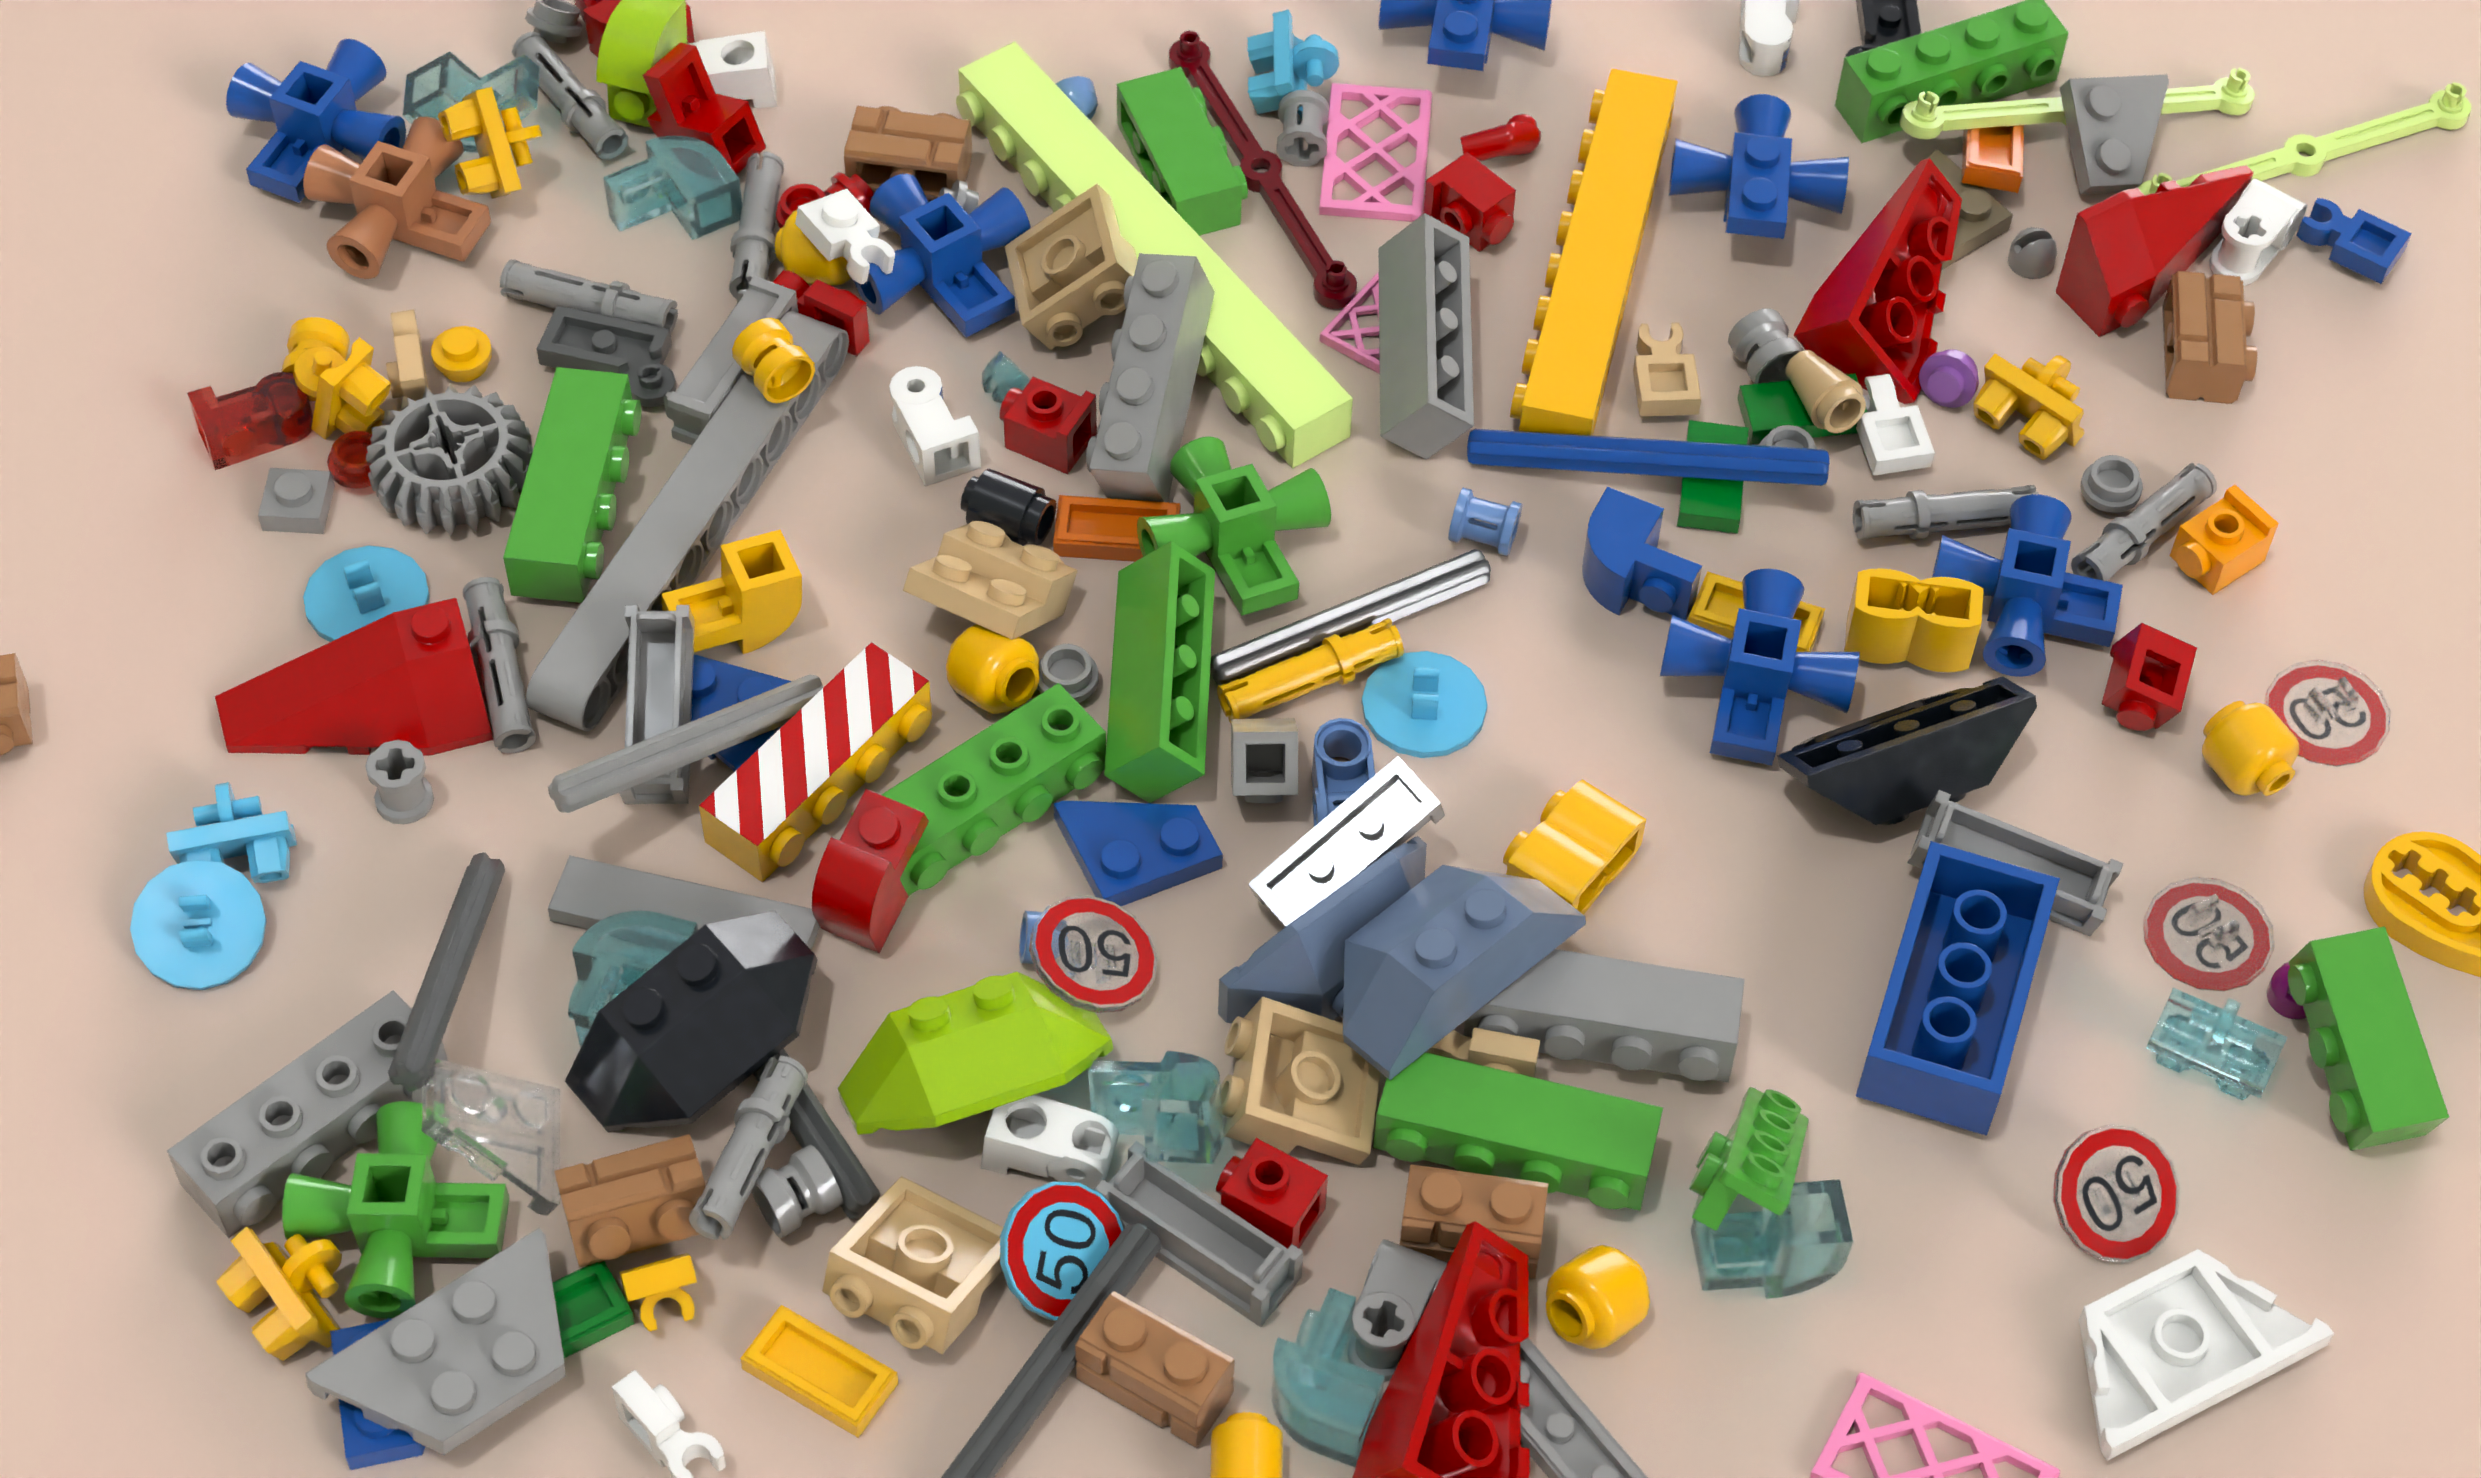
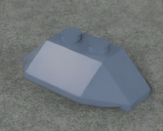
M1416 836L1409 842L1403 843L1389 851L1288 924L1254 951L1245 963L1239 967H1234L1219 979L1218 1015L1226 1023H1233L1238 1016L1244 1018L1263 996L1331 1020L1336 1019L1338 1016L1343 1018L1345 940L1425 879L1427 844L1419 836Z
M1449 865L1440 866L1345 940L1344 1042L1391 1080L1586 925L1585 915L1537 879Z

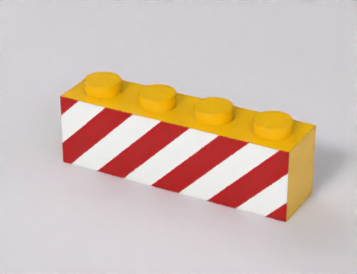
M871 642L699 805L705 843L762 883L779 866L785 867L789 865L799 855L804 842L822 824L828 825L839 817L846 806L847 800L865 783L874 782L882 775L890 758L907 742H914L925 733L932 719L929 680Z

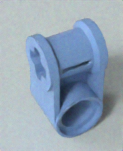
M1338 718L1329 720L1320 726L1315 734L1311 777L1313 785L1314 827L1375 776L1372 740L1369 732L1362 724L1352 719ZM1345 757L1351 761L1339 762L1331 758Z

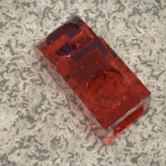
M272 373L263 377L255 386L218 397L215 396L211 386L187 393L196 428L215 470L283 448L286 445L306 438L310 434L313 421L309 395L303 393L296 385L293 373Z

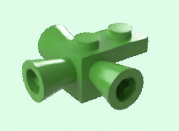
M1201 437L1185 444L1173 456L1170 463V472L1194 497V513L1140 517L1137 521V535L1143 557L1170 541L1195 557L1205 552L1241 616L1297 600L1299 581L1274 540L1275 531L1322 528L1330 525L1331 508L1329 497L1319 474L1313 468H1309L1267 490L1253 464L1235 469L1231 468L1225 444L1216 437Z
M410 1101L392 1102L378 1109L376 1113L378 1153H357L351 1185L291 1173L284 1189L282 1219L286 1240L296 1234H302L305 1240L353 1231L361 1257L344 1295V1300L352 1310L375 1318H395L416 1305L413 1257L491 1258L502 1251L510 1200L506 1184L436 1183L430 1161L445 1127V1119L436 1109L425 1104Z

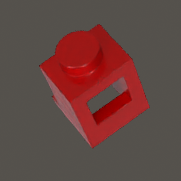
M1466 152L1426 180L1423 214L1426 213L1469 237V245L1480 252L1490 244L1496 245L1502 242L1512 230L1516 189Z
M1033 376L1023 390L1012 387L1001 404L999 417L1000 420L1004 421L1005 448L1065 474H1069L1086 450L1090 438L1097 434L1096 395L1088 391L1079 396Z
M2140 623L2112 645L2110 656L2113 657V662L2101 704L2117 711V721L2126 728L2137 731H2146L2152 728L2158 729L2182 710L2197 647L2149 625Z

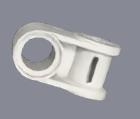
M2256 178L2253 179L2223 221L2221 228L2224 238L2213 250L2209 261L2210 270L2213 274L2240 276L2243 286L2255 282L2280 250H2284L2289 244L2306 213L2307 204Z

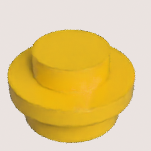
M458 326L445 330L435 338L431 346V356L435 367L446 378L455 382H469L479 378L486 371L492 357V348L488 336L483 331L470 326Z

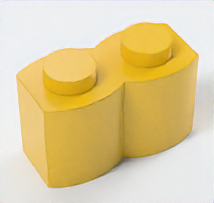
M1875 568L1859 571L1847 615L1844 652H1860L1859 659L1871 663L1892 664L1907 660L1920 668L1936 672H1958L1969 669L1982 623L1984 589L1969 581L1952 577H1932L1919 580L1910 574L1892 569Z
M1582 779L1567 793L1563 790H1558L1550 798L1542 811L1541 823L1530 834L1523 830L1515 836L1503 857V863L1507 865L1506 875L1541 881L1584 915L1604 887L1619 875L1640 848L1646 819Z

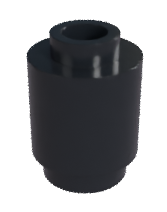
M989 468L980 477L973 476L968 481L962 494L960 506L961 510L966 512L967 524L972 521H983L996 525L1005 531V534L1011 541L1024 546L1028 542L1040 545L1045 540L1052 527L1057 504L1055 499L1045 496L1043 488Z

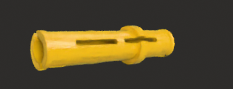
M1389 618L1344 637H1340L1337 634L1331 635L1323 639L1321 646L1311 651L1256 671L1254 674L1219 685L1217 687V695L1221 708L1231 723V719L1248 718L1253 716V714L1273 708L1322 686H1327L1334 682H1338L1340 685L1347 684L1355 680V674L1379 663L1403 656V642L1397 627L1392 625V620Z

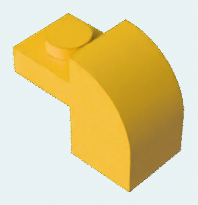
M781 529L720 545V578L661 594L663 611H676V605L690 606L695 620L694 652L737 641L742 654H746L772 642L793 623L802 603V574Z

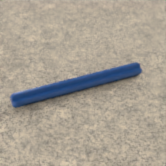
M1491 429L1471 430L1467 442L1468 462L1473 465L1823 486L1827 483L1830 465L1829 453L1824 449Z

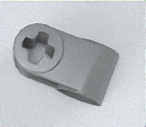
M1383 1239L1371 1263L1364 1288L1354 1307L1351 1320L1353 1332L1349 1340L1347 1355L1351 1367L1358 1375L1376 1382L1391 1380L1448 1264L1447 1262Z

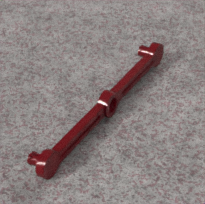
M1183 32L1180 35V40L1170 47V69L1181 67L1192 86L1200 88L1207 110L1221 128L1224 137L1240 160V167L1245 175L1248 190L1262 195L1313 276L1315 300L1326 308H1345L1356 296V277L1347 270L1343 262L1332 260L1282 181V163L1280 158L1276 154L1261 148L1210 68L1211 52L1209 47L1203 41H1200V36H1198L1197 32ZM1265 168L1268 171L1259 173L1254 171V169Z

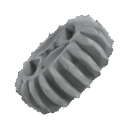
M450 383L445 393L434 395L425 387L422 399L414 401L403 396L400 407L401 411L384 410L383 425L372 428V444L367 447L368 453L366 454V461L370 471L368 473L372 490L376 491L377 497L380 498V502L385 507L387 514L396 513L404 526L418 521L419 526L427 534L437 525H443L444 529L451 536L455 527L461 524H468L476 532L479 519L484 517L499 522L500 513L502 512L501 506L517 508L519 492L522 491L533 452L529 428L525 426L524 421H521L514 405H504L497 392L482 397V393L479 392L476 385H473L465 393H458Z

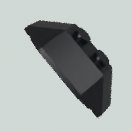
M2003 676L1985 681L1983 685L1975 688H1959L1934 695L1809 738L1794 746L1791 750L1777 755L1779 767L1810 789L1874 825L1896 824L1906 820L1910 813L1928 807L1938 790L1951 794L1949 800L1958 802L1966 796V793L1989 785L2036 710V695Z
M775 910L705 924L598 1011L565 1082L607 1132L624 1130L625 1127H659L693 1123L762 1067L771 1057H774L799 1036L809 997L811 975L815 972L818 959Z

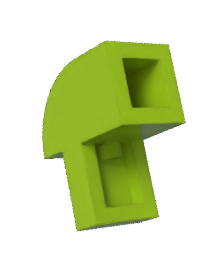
M621 0L614 9L601 40L596 74L597 82L607 84L608 112L611 118L651 128L647 118L657 108L643 78V74L680 42L687 44L686 0Z

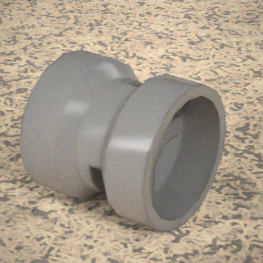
M1760 309L1748 314L1733 327L1729 334L1728 343L1738 360L1748 363L1747 373L1754 384L1790 380L1785 372L1786 366L1794 355L1803 351L1796 340L1788 338L1789 329L1779 312L1774 309Z
M811 1144L793 1153L789 1164L778 1170L769 1167L762 1170L751 1191L765 1220L780 1238L799 1229L803 1218L812 1213L825 1215L843 1204L842 1194L832 1171L820 1152Z

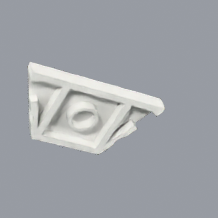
M2199 1249L2096 1300L2083 1308L2079 1324L2102 1455L2108 1461L2328 1346L2334 1332L2326 1323L2317 1318L2310 1325L2275 1305L2276 1294L2254 1281H2247L2236 1277L2229 1270L2228 1266Z

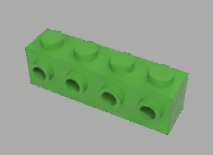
M2025 0L1844 58L1835 107L1861 143L1884 137L1903 130L1900 125L1903 109L1909 102L1918 101L1921 92H1925V98L1927 91L1935 93L1939 97L1938 106L1987 103L2057 81L2069 32L2044 0Z
M556 367L503 556L511 596L582 603L587 596L591 579L598 580L600 578L604 564L602 535L604 530H613L616 520L617 499L614 494L616 483H624L628 474L629 450L626 447L628 436H637L641 423L640 400L632 399L628 374Z
M1172 541L1118 571L1104 776L1148 803L1205 775L1215 569Z
M1057 683L881 794L924 812L929 821L900 877V881L908 896L919 889L925 890L933 887L942 880L948 870L972 855L979 856L984 854L997 843L1001 836L1023 822L1028 823L1037 820L1049 809L1052 803L1074 789L1080 790L1088 787L1105 770L1106 731L1060 683Z
M1425 1052L1391 1080L1386 1078L1376 1115L1373 1148L1387 1151L1393 1157L1403 1161L1417 1162L1426 1160L1454 1167L1457 1171L1548 1183L1547 1193L1557 1191L1587 1198L1595 1205L1607 1209H1621L1625 1207L1640 1211L1663 1107Z

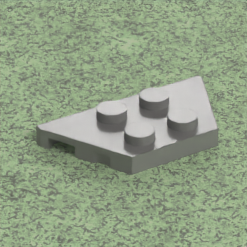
M540 1228L536 1229L305 1373L308 1388L314 1395L324 1400L330 1394L363 1410L365 1419L387 1429L404 1430L412 1436L415 1442L445 1455L566 1376L545 1234Z

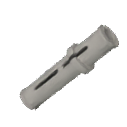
M528 32L517 39L513 45L512 55L561 110V118L564 124L572 132L580 133L601 159H612L624 151L628 143V136L623 128L618 126L606 112V103L596 91L584 87L572 73L571 69L550 48L540 33Z
M758 152L749 157L746 165L747 176L739 230L734 233L730 245V251L733 252L734 266L729 283V291L736 299L739 290L747 291L749 288L748 283L753 276L765 280L768 279L769 264L776 258L774 228L784 163L780 157L770 152H763V162L760 170H758L760 160Z
M514 259L506 263L501 274L500 287L503 289L500 292L504 297L525 300L554 309L558 305L670 329V334H672L676 325L678 310L675 309L677 307L675 300L654 297L630 290V286L626 283L613 281L610 285L598 283L582 277L531 266Z
M2190 463L2174 479L2151 495L2127 517H2116L2103 529L2102 536L2089 548H2086L2072 559L2071 568L2073 574L2107 581L2124 565H2135L2147 555L2149 546L2158 537L2165 534L2197 505L2216 492L2217 483L2214 475L2202 464L2195 466L2194 463Z
M2026 485L2008 489L1976 490L1939 495H1926L1922 490L1909 491L1906 497L1883 500H1856L1853 506V526L1855 533H1857V538L1863 540L1891 535H1909L1911 539H1925L1929 533L2011 525L2010 508L2014 501L2026 495L2039 494V492H2036L2035 485Z
M481 577L470 581L463 588V598L466 600L472 628L468 632L467 638L471 653L478 657L484 694L494 733V745L501 752L518 753L530 748L536 739L535 732L532 730L524 685L515 651L520 639L515 624L508 619L502 583L500 584L496 578Z
M775 1056L771 1057L765 1065V1069L753 1094H751L750 1098L744 1099L740 1103L734 1115V1122L736 1124L734 1132L721 1153L701 1197H699L689 1215L691 1226L704 1237L718 1240L720 1235L723 1239H727L731 1235L739 1213L748 1199L771 1149L785 1138L790 1128V1111L808 1080L806 1069L796 1060L780 1056L777 1061Z

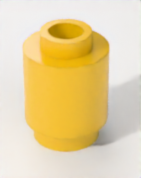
M1253 1412L1235 1413L1227 1417L1226 1422L1217 1425L1212 1430L1210 1478H1282L1283 1433L1280 1428L1269 1423L1267 1417Z

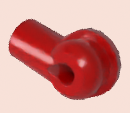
M1517 114L1509 119L1505 125L1461 136L1460 140L1463 154L1468 152L1478 161H1483L1499 156L1530 154L1540 142L1541 131L1532 116Z

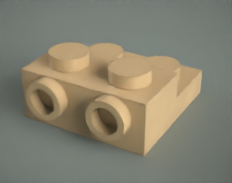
M1095 184L1004 246L1022 326L1050 350L1056 346H1070L1076 343L1081 338L1083 329L1103 315H1116L1126 309L1124 304L1125 283L1129 276H1134L1138 260L1135 248L1120 234L1111 196L1098 184Z
M972 521L969 524L944 533L936 557L909 568L903 591L1013 640L1064 615L1078 570L1065 565L1059 555L1048 548L1038 545L1022 546L1011 541L1000 527L983 521Z
M1263 996L1244 1018L1236 1017L1228 1031L1225 1042V1054L1236 1058L1233 1075L1229 1074L1226 1076L1216 1100V1113L1227 1116L1224 1136L1250 1145L1258 1138L1287 1154L1298 1145L1360 1165L1370 1155L1381 1072L1344 1042L1343 1023Z
M901 1176L830 1250L822 1292L830 1296L834 1307L843 1315L858 1318L866 1314L889 1326L894 1338L903 1346L910 1349H919L925 1345L943 1354L977 1315L982 1293L1003 1271L1000 1265V1235L1003 1227Z

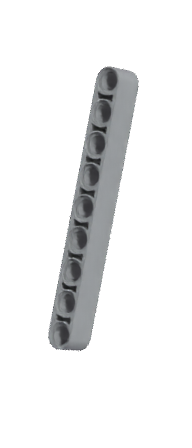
M792 310L781 318L780 322L793 336V345L801 346L815 363V374L812 381L797 397L787 402L773 403L769 402L754 385V376L743 372L535 669L526 694V704L529 709L589 732L595 728L627 682L629 627L624 617L625 605H638L640 611H663L662 593L691 586L695 583L838 374L848 350L849 336L847 331Z

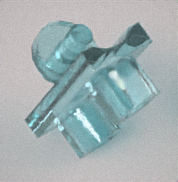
M2173 988L2146 1049L2156 1053L2158 1064L2178 1073L2192 1068L2215 1078L2220 1091L2237 1099L2244 1100L2250 1094L2261 1098L2287 1037L2238 1016L2237 1013L2242 1004L2238 1001L2228 998L2224 1009Z

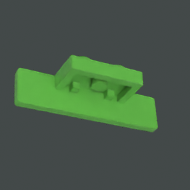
M1749 1087L1742 1099L1738 1116L1727 1136L1715 1131L1697 1162L1696 1167L1698 1171L1689 1187L1690 1190L1698 1194L1691 1218L1717 1231L1738 1193L1777 1215H1783L1790 1202L1809 1119L1800 1113L1801 1108L1794 1100L1775 1090L1767 1089L1762 1093L1753 1087Z

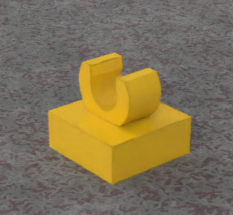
M680 1254L619 1272L627 1301L630 1302L643 1298L639 1308V1315L643 1325L649 1332L657 1330L653 1310L655 1304L663 1298L668 1297L678 1301L684 1321L693 1319L695 1311L693 1300L685 1290L680 1288L697 1282L690 1254Z

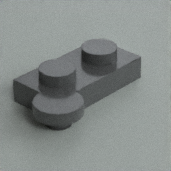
M557 305L537 346L540 365L554 368L562 367L628 374L632 399L640 400L641 405L647 407L663 405L666 393L676 391V380L673 371L663 365L672 346L670 329Z

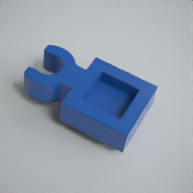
M2317 198L2310 217L2304 216L2297 237L2310 245H2328L2333 247L2329 260L2382 284L2405 251L2412 233L2361 209H2358L2351 219L2343 215L2341 209L2332 201Z

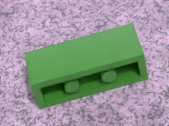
M1181 67L1117 83V125L1143 177L1199 236L1241 225V200L1248 197L1245 175L1239 165H1231L1227 157V145L1223 132L1219 126H1211L1207 118L1205 99L1200 88H1192Z
M2385 926L2308 942L2289 961L2288 984L2293 999L2297 1004L2303 1005L2310 1027L2308 1037L2310 1053L2315 1064L2319 1068L2324 1069L2331 1091L2329 1108L2335 1127L2340 1132H2344L2350 1151L2427 1135L2448 1119L2449 1115Z

